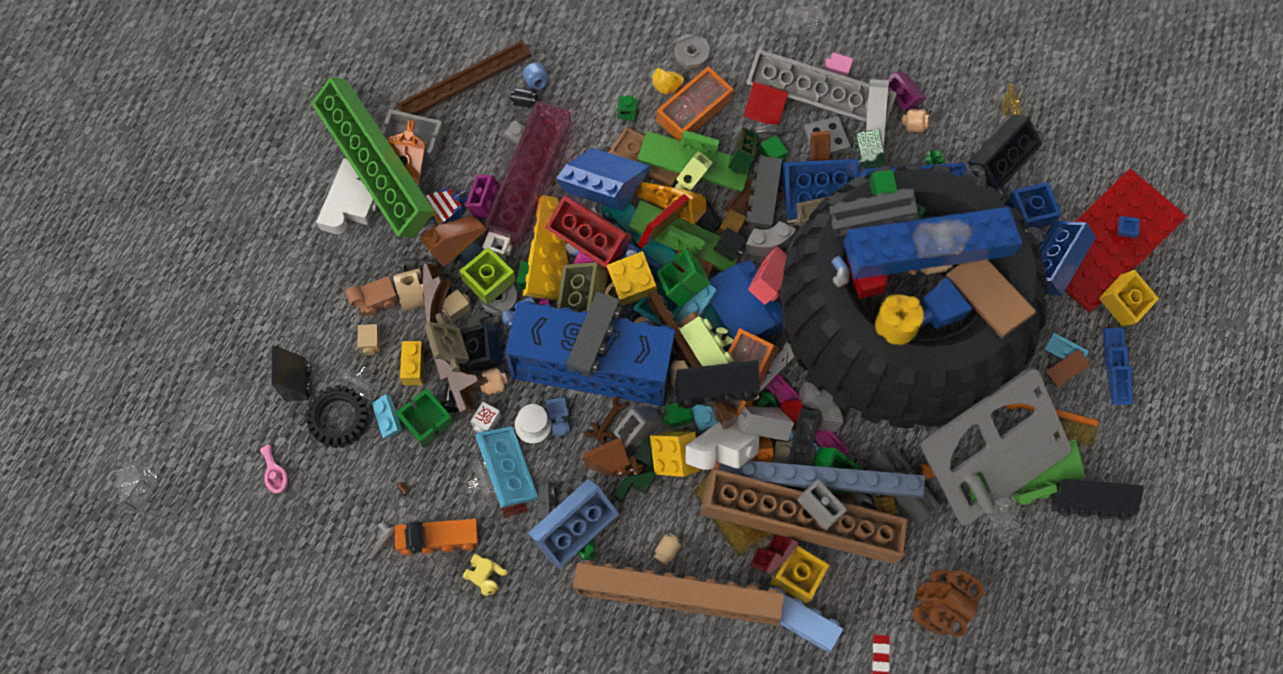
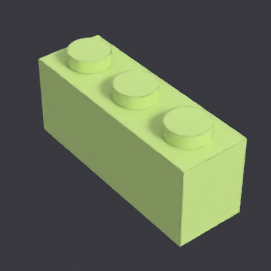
M698 316L679 329L702 366L734 362L728 351L725 353L721 347L724 344L718 335L715 336L711 331L713 326L707 318L704 319Z

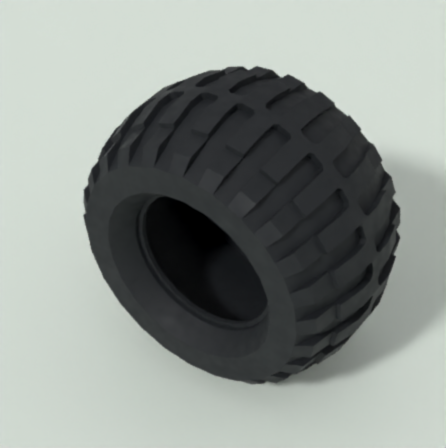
M919 163L903 164L902 167H898L893 171L897 191L913 189L916 203L926 208L921 219L1006 207L1003 200L1005 196L992 187L986 191L977 184L979 178L964 173L962 177L949 173L950 167L934 165L933 168L925 170L921 169ZM886 166L874 170V172L889 171L892 169L889 166ZM871 172L865 177L859 176L854 180L852 179L840 187L831 199L827 196L813 210L809 220L800 226L783 269L784 274L779 302L783 310L782 324L784 334L787 339L792 341L791 350L799 367H802L804 371L809 370L808 377L819 392L824 389L834 395L833 402L844 411L851 407L862 412V419L874 424L879 423L880 419L889 420V425L892 427L911 429L915 424L924 427L947 425L950 420L957 418L987 396H991L1004 384L1019 375L1034 356L1040 341V332L1046 322L1047 299L1044 298L1048 290V282L1043 260H1041L1039 244L1033 232H1025V218L1016 208L1010 209L1022 244L1015 256L988 259V261L1036 312L1009 334L1001 338L965 299L972 309L963 319V328L958 332L941 338H913L910 342L903 345L891 344L886 341L885 337L878 334L875 326L876 319L865 307L862 298L859 299L851 274L846 285L843 284V286L837 287L833 282V278L837 276L838 271L832 264V261L840 256L847 265L848 256L844 246L846 235L835 236L829 206H834L838 202H853L858 198H872L869 183L872 175ZM954 264L946 272H940L939 274L946 278V274L960 264Z

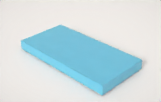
M513 426L477 433L475 436L500 507L504 508L537 500L539 497Z

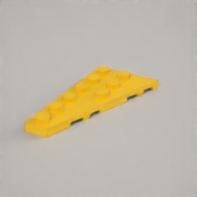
M542 195L538 200L537 223L533 230L535 235L531 243L528 261L529 272L526 275L525 281L527 285L523 296L558 300L563 266L569 264L565 241L545 229L559 204L556 197Z

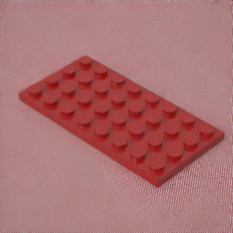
M1130 168L1075 221L1087 223L1096 239L1066 287L1065 292L1087 312L1091 313L1101 303L1100 296L1121 274L1133 271L1186 219L1187 215ZM1120 216L1139 218V236L1137 238L1117 236L1118 219Z

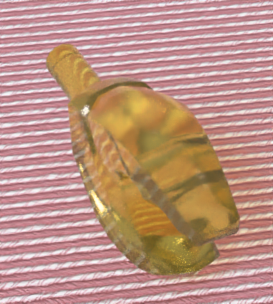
M1012 83L1009 84V93L1005 94L1001 103L1002 112L1005 116L1008 113L1009 107L1013 109V115L1020 114V102L1016 93H1013Z

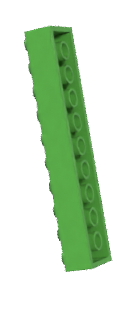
M330 77L311 104L398 237L415 238L435 211L348 81Z

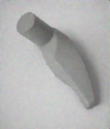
M381 522L378 525V528L383 533L369 556L370 559L390 540L394 534L395 527L389 528L385 522Z

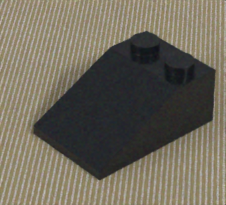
M483 323L460 331L469 357L465 364L458 363L462 368L469 372L485 370L503 364L500 328L489 323Z
M272 346L271 384L285 402L309 400V394L312 393V385L309 382V375H312L311 364L303 356L278 346Z

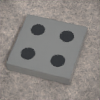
M839 116L804 125L810 146L811 132L829 131L830 155L850 150L851 146Z

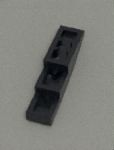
M800 409L787 464L808 466L820 412ZM782 486V487H786V488L793 489V490H797V491H801V492H802V488H803V487H793V486Z

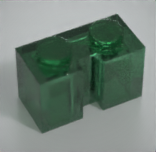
M879 128L857 133L854 143L856 149H860L861 156H858L859 166H863L864 169L886 166Z

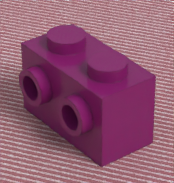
M895 72L888 79V90L897 93L895 99L903 110L917 109L927 99L905 72Z
M476 175L465 205L475 218L491 219L496 208L502 187L493 175Z

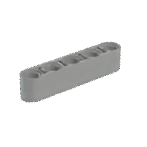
M870 79L863 170L882 168L889 80Z

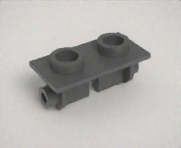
M401 259L398 267L400 268V273L420 268L423 277V265L429 263L438 266L439 261Z
M546 480V483H540L537 488L538 502H545V505L539 506V520L541 521L558 506V487L555 483Z

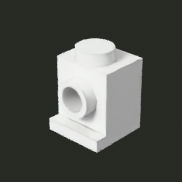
M490 231L482 247L483 251L489 247L502 260H505L506 256L510 257L513 250L510 238Z

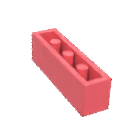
M778 246L764 258L748 288L764 305L770 300L773 302L780 295L779 291L783 281V269L787 254Z

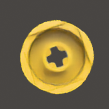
M905 295L887 297L881 306L875 322L878 334L885 337L886 341L891 344L903 345L910 342L916 336L924 318L918 299Z

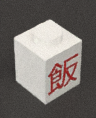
M482 402L471 420L472 427H474L473 430L476 433L493 430L501 418V413L498 409Z

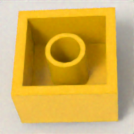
M643 251L607 265L622 306L647 297L648 293L656 290L658 293Z
M1136 270L1121 274L1099 299L1121 326L1124 327L1138 323L1159 298Z
M664 431L650 435L654 472L656 475L684 477L700 471V468L686 464V445L696 439L695 432Z
M797 545L791 556L777 568L770 584L783 589L789 596L800 599L805 605L812 599L829 565Z

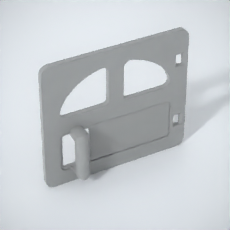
M1030 367L1004 384L991 396H987L926 438L921 444V449L958 522L962 525H968L984 513H993L994 506L1066 457L1071 451V446L1039 371ZM1039 387L1041 393L1036 395L1034 390ZM1019 403L1034 407V413L1004 435L999 436L991 418V413L995 409ZM977 424L986 442L985 448L955 469L950 470V461L956 445L965 432L972 425ZM1058 431L1060 436L1055 439L1053 434ZM981 472L989 488L988 493L983 485L981 478L978 475H976V473ZM963 482H966L972 488L977 498V501L971 505L968 504L960 488Z

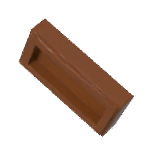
M829 131L811 132L810 161L830 160Z
M1077 349L1046 370L1055 385L1059 387L1090 366V363L1082 352Z

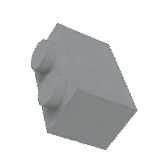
M819 480L814 482L797 499L825 530L847 511Z

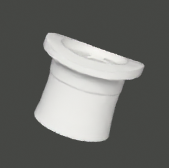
M529 404L524 406L517 415L515 431L524 442L531 444L539 443L549 435L552 422L548 420V415L544 408L537 404Z

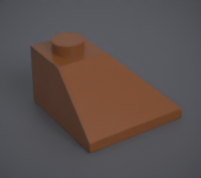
M620 438L583 454L586 468L610 477L616 475L621 477L627 474V470L630 469V463Z

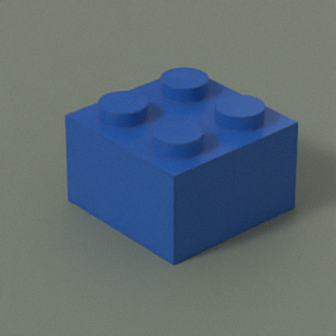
M1048 182L1013 190L1009 197L1013 204L1012 208H1016L1025 218V231L1053 225L1061 216L1060 209Z

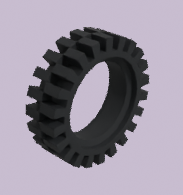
M335 385L334 389L331 386L326 387L327 391L320 390V395L318 397L314 395L312 397L313 403L309 402L308 404L309 410L306 409L307 418H305L308 424L307 427L318 442L323 443L324 446L328 447L330 445L332 448L337 446L344 448L345 444L350 446L353 444L352 441H358L360 439L359 436L365 434V427L368 428L369 423L367 421L370 420L368 407L361 395L352 388L349 389L347 386L340 388L339 385ZM335 401L348 402L355 409L353 424L347 430L340 433L327 432L320 423L323 409Z

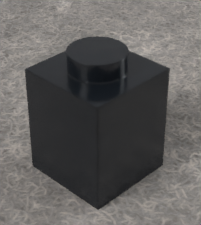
M727 227L713 250L732 262L736 256L740 257L745 250L743 244L746 239Z

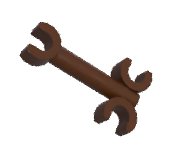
M617 396L614 397L612 401L613 407L599 429L595 423L590 422L589 426L594 431L592 433L584 431L586 437L600 441L601 446L607 444L603 441L604 438L608 437L613 440V434L606 431L618 412L625 410L627 407L626 401L622 406L616 404L619 399Z

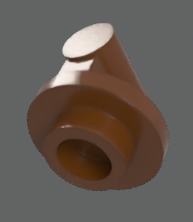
M631 456L629 458L631 469L626 472L627 476L643 474V470L646 468L645 465H637L636 458Z

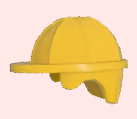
M659 68L652 75L654 88L664 95L675 93L684 82V78L680 74L664 71Z

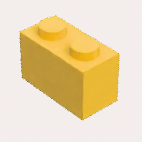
M402 341L400 379L403 385H423L425 349L422 341Z

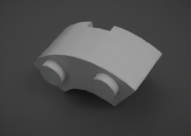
M780 221L774 227L767 230L754 228L746 242L744 252L755 256H767L776 246L783 250L793 240L796 229Z
M805 382L799 391V400H801L802 407L807 410L820 412L817 430L837 432L843 423L840 407L833 402V397L826 390L823 389L819 392L812 383Z

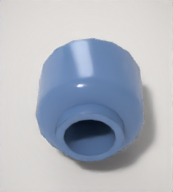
M531 63L523 71V77L531 89H542L549 80L544 66L540 63Z

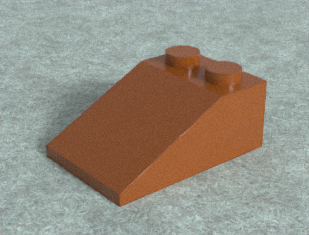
M471 215L434 226L426 230L419 240L445 267L487 229Z

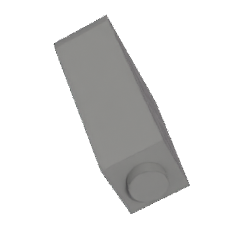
M652 406L634 407L613 433L627 447L654 433L664 420Z
M744 407L738 417V426L745 433L788 441L794 424L780 408Z

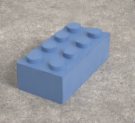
M587 479L528 534L549 561L560 569L615 519L619 513L599 486Z

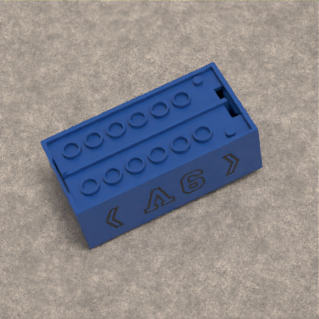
M517 301L505 352L511 379L613 398L617 396L619 399L663 407L669 378V367L673 358L675 330L664 325L660 327L652 326L647 322L635 323L626 318L614 319L612 324L614 325L611 337L607 336L605 341L607 343L606 350L603 355H599L597 360L600 361L596 373L592 372L589 378L583 376L581 371L576 370L572 372L567 370L568 358L588 312L583 311L579 313L569 308L557 309L548 304L540 306L535 305L531 301Z

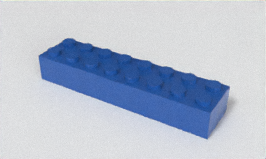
M1009 207L848 230L844 240L854 279L1015 256L1022 244Z

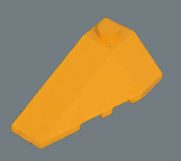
M641 182L634 192L635 196L663 210L682 194L687 195L689 199L679 218L693 225L707 209L706 198L691 190Z

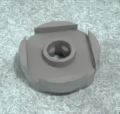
M688 34L678 39L674 49V56L684 69L699 68L708 61L710 47L703 37L700 36L699 38L695 37L694 34ZM689 49L696 50L695 54H690Z
M514 284L502 293L501 300L494 299L490 304L486 305L480 299L483 309L492 315L502 316L507 310H513L518 300Z

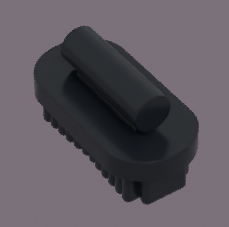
M706 199L707 209L697 222L701 228L716 233L722 224V220L712 207L710 201Z

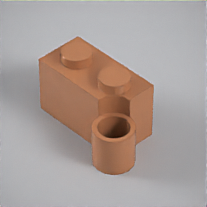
M389 276L361 287L352 286L345 291L350 306H359L363 316L374 315L380 309H389L394 307L396 303H399Z

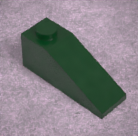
M742 127L728 165L733 172L743 175L746 174L755 157L759 134Z

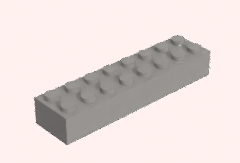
M757 49L746 83L748 86L752 87L754 81L788 91V99L867 123L870 84ZM888 90L886 123L897 94Z

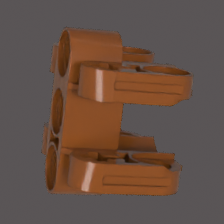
M935 569L930 576L931 582L921 584L916 591L915 597L922 603L914 608L913 618L917 623L934 634H944L946 632L951 636H963L966 633L967 624L976 613L978 600L984 595V586L980 581L963 570H952L949 572L945 569ZM939 575H941V578L947 582H940L941 579L939 578ZM973 584L977 587V593L974 596L970 592ZM921 611H924V614L930 617V619L923 618ZM955 621H957L960 625V628L956 633L953 631L952 627Z

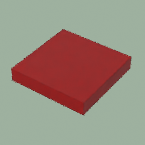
M754 81L744 117L766 124L779 125L789 92Z

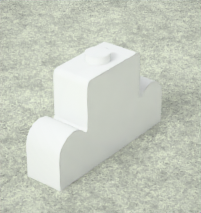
M343 158L316 222L320 230L333 234L345 232L347 229L346 220L368 225L373 213L377 212L379 208L348 159Z
M733 414L731 427L723 429L718 422L686 445V464L700 469H712L716 466V462L734 468H740L759 453V435L745 433L738 426V416Z

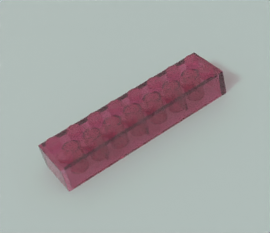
M538 101L535 102L484 224V227L487 229L485 231L486 236L490 231L510 238L511 244L521 247L537 208L538 200L542 196L570 127V111Z

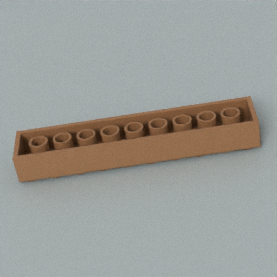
M713 469L707 477L700 515L892 564L903 558L907 519L840 502L847 511L825 530L797 501L804 492Z
M583 561V564L577 563L573 589L580 596L780 626L784 594H781L780 590L777 589L761 591L756 586L741 588L738 587V584L727 582L726 585L718 584V581L711 579L701 582L691 576H685V579L676 578L677 575L665 573L664 576L656 575V572L651 570H644V573L636 572V569L631 567H624L622 570L615 569L616 566L611 564H603L602 567L595 566V563L591 561Z

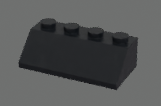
M1012 115L968 161L974 175L990 188L1003 187L1042 146V142L1029 116Z
M758 360L677 369L674 388L678 408L690 409L695 407V405L712 406L720 402L730 404L736 400H754L758 397L760 391Z
M1061 479L1056 484L1058 492L1051 494L1052 512H1058V515L1068 516L1074 513L1078 514L1079 517L1098 515L1100 519L1118 517L1119 520L1128 521L1139 512L1144 485Z

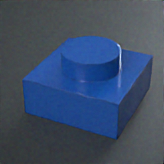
M1120 216L1118 219L1117 236L1137 238L1139 236V218Z

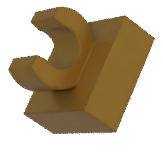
M886 495L872 500L875 511L890 515H897L899 513L893 495Z

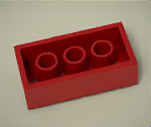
M565 195L545 229L605 268H607L608 264L619 260L632 238L630 234L580 202Z

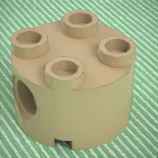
M420 268L393 275L403 311L425 306L423 279Z

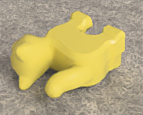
M474 554L470 563L476 569L475 571L466 569L463 579L470 580L479 586L481 594L484 596L494 594L496 590H499L496 582L488 578L494 571L504 576L507 574V570L502 569L498 564L489 559H484Z

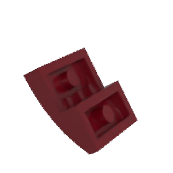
M774 534L767 549L758 548L750 566L771 573L791 556L799 543L791 538Z

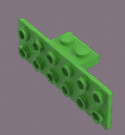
M685 130L681 141L647 131L637 159L638 162L680 174L699 151L713 162L700 180L743 192L750 169L749 166L745 175L733 172L728 167L731 155L717 151L719 140Z
M640 201L628 228L642 235L648 223L664 210ZM679 217L653 239L677 251L678 249L684 250L686 248L694 256L713 263L712 267L721 271L733 267L738 259V256H736L731 262L713 250L721 236L693 225Z
M1075 439L1068 440L1071 451L1066 457L997 505L1011 500L1021 505H1027L1032 503L1034 499L1049 498L1052 493L1058 492L1056 484L1061 479L1076 480L1085 477L1077 441ZM981 472L976 473V475H978L981 478L983 485L988 493L989 488ZM968 485L971 501L974 503L977 501V498L972 488Z

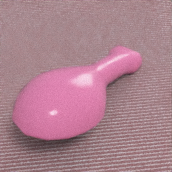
M266 445L260 449L267 462L264 478L265 484L271 492L275 494L283 493L288 485L287 474L282 467L275 463L271 445Z

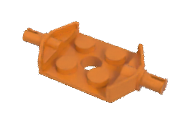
M408 120L407 130L404 133L389 137V144L399 159L403 155L407 157L408 162L405 168L418 186L421 185L419 181L425 146L428 144L414 134L416 121Z

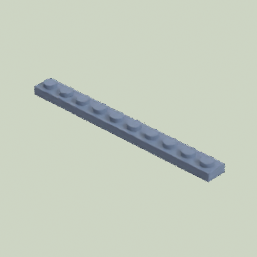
M748 461L740 468L719 463L720 471L774 485L809 488L814 482L819 480L828 490L924 497L925 476L758 461Z

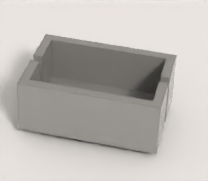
M389 109L384 122L385 127L381 130L387 141L389 142V137L404 133L407 130L408 120L416 121L414 134L428 144L425 146L423 161L434 163L438 146H440L444 135L442 121Z

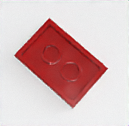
M682 194L648 223L638 242L642 249L679 217L689 197Z

